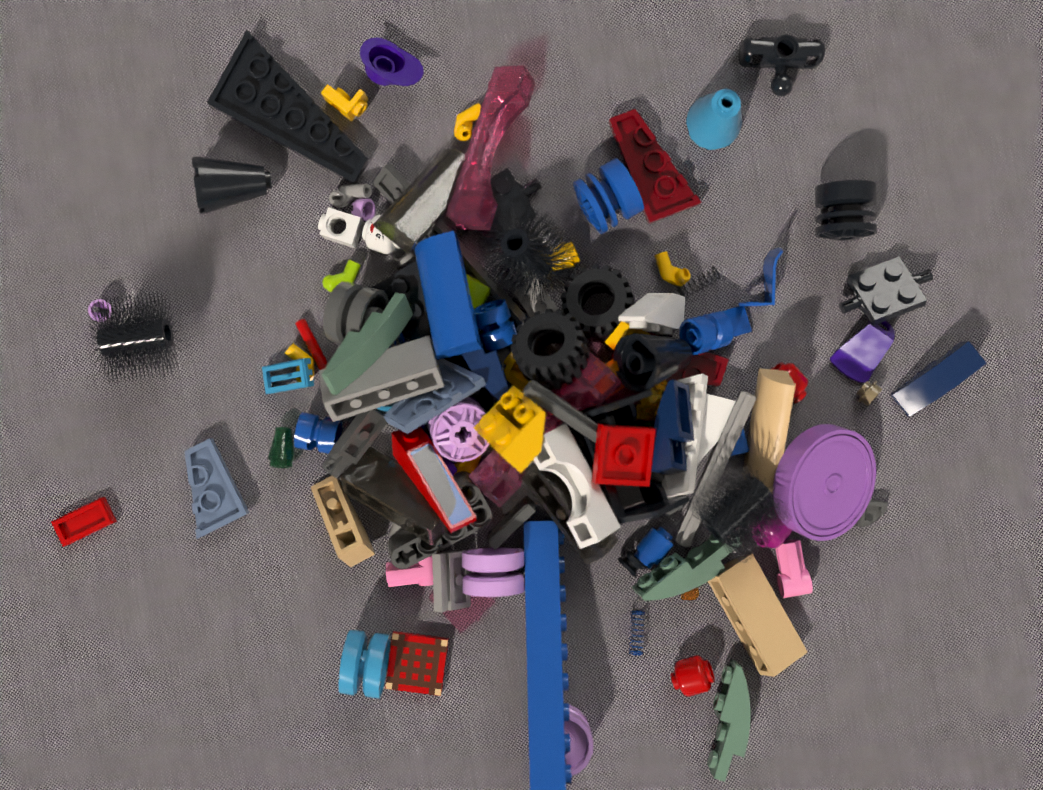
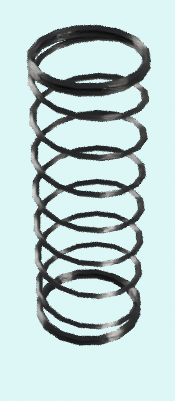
M711 267L712 272L716 277V281L717 279L719 280L720 275L715 267ZM707 270V273H708V275L710 276L711 281L714 280V279L711 277V275H710V273L708 272V270ZM677 287L679 294L681 296H684L685 299L688 298L685 296L683 290L680 287Z

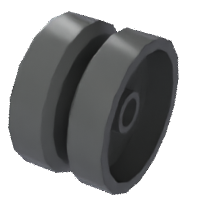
M342 281L336 285L328 298L323 316V329L326 338L331 342L341 344L349 331L359 333L372 312L383 313L389 303L387 294L383 290L371 287L363 288L361 285Z

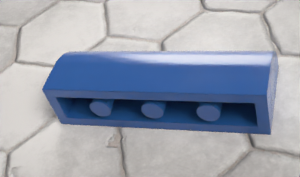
M451 231L422 240L415 246L414 251L436 360L482 349L461 247L455 232Z

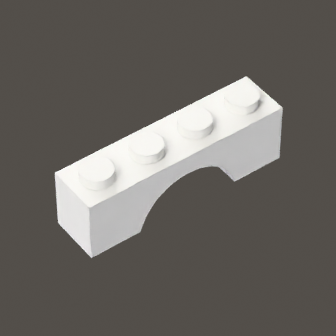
M565 423L544 434L541 452L534 458L538 469L555 473L567 485L572 498V512L567 524L580 549L600 542L621 528L600 486L592 483L593 473L567 424Z

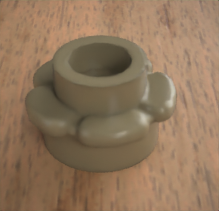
M866 381L856 393L860 396L859 403L863 402L869 406L878 396L882 388L876 384L877 381H874L872 384Z

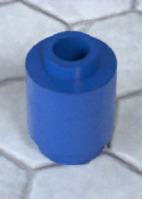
M661 526L657 530L652 527L635 547L637 551L633 555L651 569L654 565H658L674 546L670 542L673 536Z

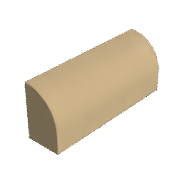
M759 368L755 390L756 401L752 408L747 440L749 450L745 453L744 465L751 475L753 472L754 477L757 478L758 474V479L762 483L764 481L765 486L773 493V488L771 487H773L778 464L784 454L795 384L788 371Z
M751 553L750 555H745L748 560L743 556V558H736L724 564L726 570L708 581L759 674L775 677L808 652L754 555Z

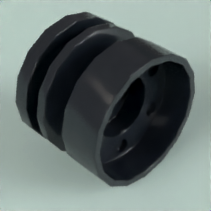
M842 180L816 186L815 207L828 210V212L815 217V222L822 224V226L815 228V236L835 241H849L877 234V225L868 223L877 219V213L864 210V208L877 204L876 182Z

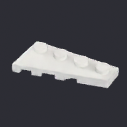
M704 374L676 380L689 385L694 441L684 443L687 471L664 475L662 486L667 497L694 493L708 376ZM668 383L654 386L656 414Z

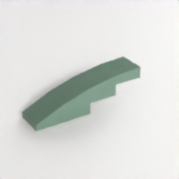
M395 293L383 313L372 312L359 333L348 332L321 374L331 394H339L359 378L400 335L413 316L405 294Z

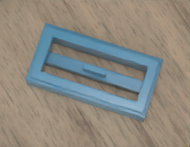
M303 358L263 366L265 393L274 394L314 386V380L310 381L309 375H313L312 369H308L307 365L311 364V359ZM300 367L298 372L270 377L271 371ZM299 377L302 382L272 387L271 384Z

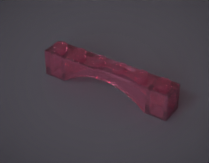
M524 65L495 67L491 80L488 83V89L480 108L476 126L473 129L472 138L464 157V163L457 178L451 202L448 205L447 216L462 230H490L498 205L491 187L493 157L508 127L529 106L536 84Z
M591 352L590 358L586 359L588 366L586 369H581L582 375L579 379L574 377L572 379L573 383L569 386L564 383L561 384V389L555 390L553 388L551 390L552 393L579 411L602 403L622 383L609 367ZM537 405L545 412L543 435L556 429L564 422L540 405ZM494 449L473 470L469 477L485 496L501 507L520 488L527 467L520 473Z

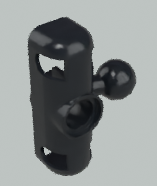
M788 34L779 37H761L754 40L752 37H747L739 45V64L741 66L749 68H775V77L771 81L770 88L776 96L780 97L789 94L793 87L792 79L787 75L786 69H814L820 65L825 55V45L820 39L807 41L806 38H795ZM777 47L783 48L787 56L781 55ZM752 55H763L761 62L751 64ZM807 56H815L816 63L805 65Z

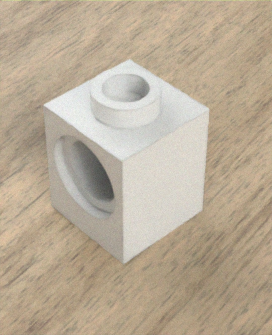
M328 207L326 214L323 213L320 217L318 229L321 230L320 235L324 239L356 249L365 222L361 217ZM339 221L346 222L345 231L335 234L333 231L334 225Z

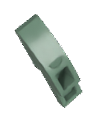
M711 534L706 542L689 551L684 559L676 553L665 557L658 567L650 573L642 575L631 588L644 601L660 600L686 593L710 581L726 570L721 560L730 554V551L725 544L723 546Z
M730 659L729 666H725L722 671L721 682H723L721 692L717 693L714 698L713 709L719 720L723 721V724L719 723L715 737L718 741L715 751H710L707 766L714 779L724 782L733 754L745 757L750 731L751 710L747 682L742 667L733 659Z

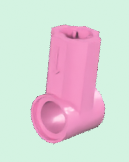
M799 539L785 540L780 547L775 548L780 572L777 574L780 594L782 598L811 594L812 581L808 570L805 569L801 541Z
M432 555L406 569L395 567L392 561L386 562L388 587L418 583L419 586L433 585Z

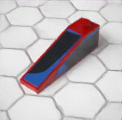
M419 426L408 434L400 429L392 432L394 458L448 530L452 533L476 521L475 513L424 430Z

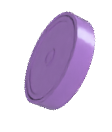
M821 424L811 427L797 436L780 459L773 483V497L777 498L775 500L780 503L779 506L786 512L784 514L781 510L779 511L788 519L787 521L780 514L785 520L783 524L792 531L816 541H827L837 538L851 529L865 512L874 491L876 462L869 443L860 434L832 424Z

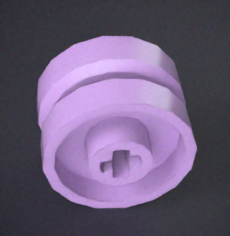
M493 547L463 551L462 567L468 571H473L462 578L463 593L480 597H500L525 592V576L514 571L522 568L525 564L524 550L508 547H498L495 550Z
M569 705L570 719L569 721H564V734H570V752H565V765L571 764V776L580 773L588 765L593 754V737L587 718L579 709Z

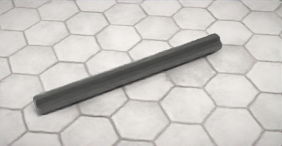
M532 380L526 384L523 390V394L596 443L598 423L536 381ZM651 470L650 480L658 482L663 480L664 474Z

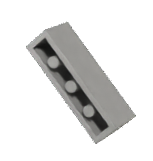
M430 336L388 348L359 378L337 395L331 394L321 375L325 369L319 370L323 405L333 422L445 387Z

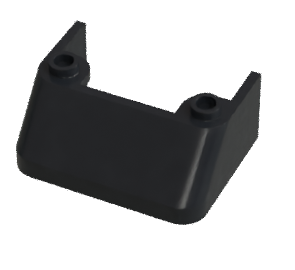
M650 389L582 413L598 424L632 426L637 419V412L633 402L651 396L652 392ZM567 424L593 473L596 443ZM650 480V487L598 484L619 524L660 517L690 502L689 496L668 500L664 487L656 480Z

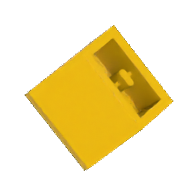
M513 385L502 395L492 409L480 419L474 429L521 473L541 452L545 412Z

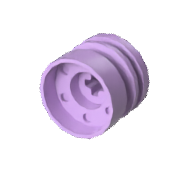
M468 396L426 422L434 446L442 456L450 461L466 462L474 460L483 454L489 446V443L474 429L480 419L486 414L475 397ZM460 427H465L462 429L461 434H457V432H460Z

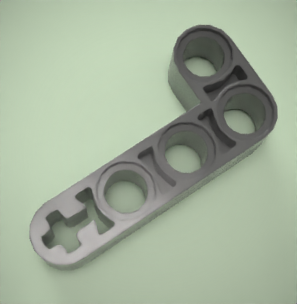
M461 471L453 475V478L460 490L465 486H470L468 490L462 491L472 510L482 508L479 512L475 513L476 521L451 533L435 512L391 536L387 544L392 564L399 569L409 568L432 554L486 527L492 520L491 509L471 473ZM427 535H432V536H431L430 538H428V539H422L423 537H425V536H427Z

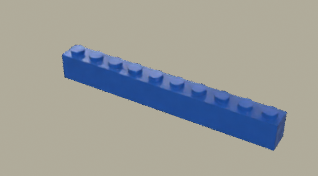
M558 521L524 522L530 790H566V783H571L572 781L571 764L565 765V752H570V734H564V721H569L570 718L569 703H563V691H568L569 686L568 673H562V661L568 660L567 643L561 642V632L567 631L566 614H561L560 602H566L565 585H560L559 573H565L564 556H559V545H564L563 528H558Z

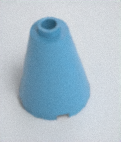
M723 89L705 95L692 104L686 118V125L691 140L699 147L716 150L729 146L738 137L742 127L741 101L737 93L729 89Z

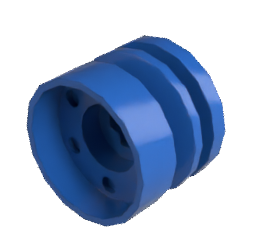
M617 158L599 167L600 182L592 173L585 175L586 183L580 178L573 182L577 202L584 216L600 234L608 231L607 222L612 227L618 226L616 211L627 220L644 211L643 200L634 180L623 163Z

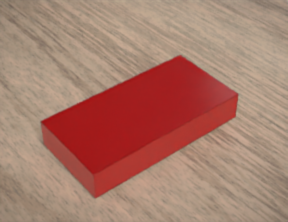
M102 497L51 523L62 546L65 547L116 523L117 520L106 497Z

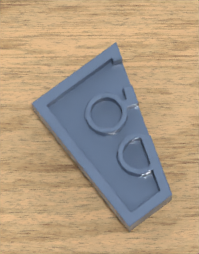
M443 358L439 359L438 362L445 387L398 401L386 412L384 417L388 424L408 434L486 385L484 378Z
M209 438L184 451L189 485H191L193 497L192 510L193 514H195L197 529H195L196 539L250 513L213 438Z

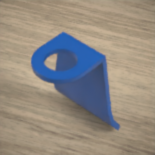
M775 248L769 251L764 259L765 301L740 302L739 306L775 305L777 260L784 251L782 248Z

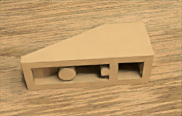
M330 476L311 486L310 488L338 558L352 567L375 555L367 532L339 479Z

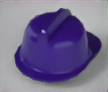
M370 38L364 41L360 47V57L365 65L366 74L371 81L378 85H414L424 75L423 66L417 58L387 39Z

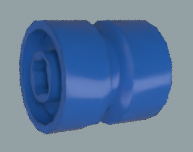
M505 299L493 300L474 309L477 328L482 329L480 338L485 350H497L513 344L511 341L512 336L517 334L514 322L508 320L511 317V313Z
M721 311L686 319L682 322L679 329V337L690 345L692 355L725 347L731 343L734 335L733 324L730 318Z
M302 412L295 430V448L313 450L314 447H317L319 452L329 454L341 437L342 419L333 422L331 417H325L323 420H320L319 415Z

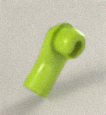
M348 260L343 273L332 276L329 274L324 277L322 281L323 287L332 292L335 286L342 281L354 283L361 265Z

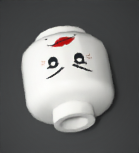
M376 215L366 221L363 227L362 238L370 250L392 255L398 248H403L406 241V233L403 232V225L399 220Z

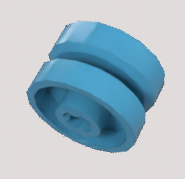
M349 630L340 662L338 684L340 694L354 696L359 691L363 678V693L365 697L381 698L390 654L389 634L375 633L370 639L367 650V636L365 632Z

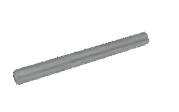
M740 392L699 483V486L705 492L707 491L703 487L706 489L708 487L711 490L709 482L714 486V484L716 485L714 481L721 479L719 476L723 474L724 467L726 468L725 465H727L754 406L756 396L749 392ZM691 507L687 510L675 537V542L685 547L691 545L701 523V520L696 518L698 516L693 513L695 511Z

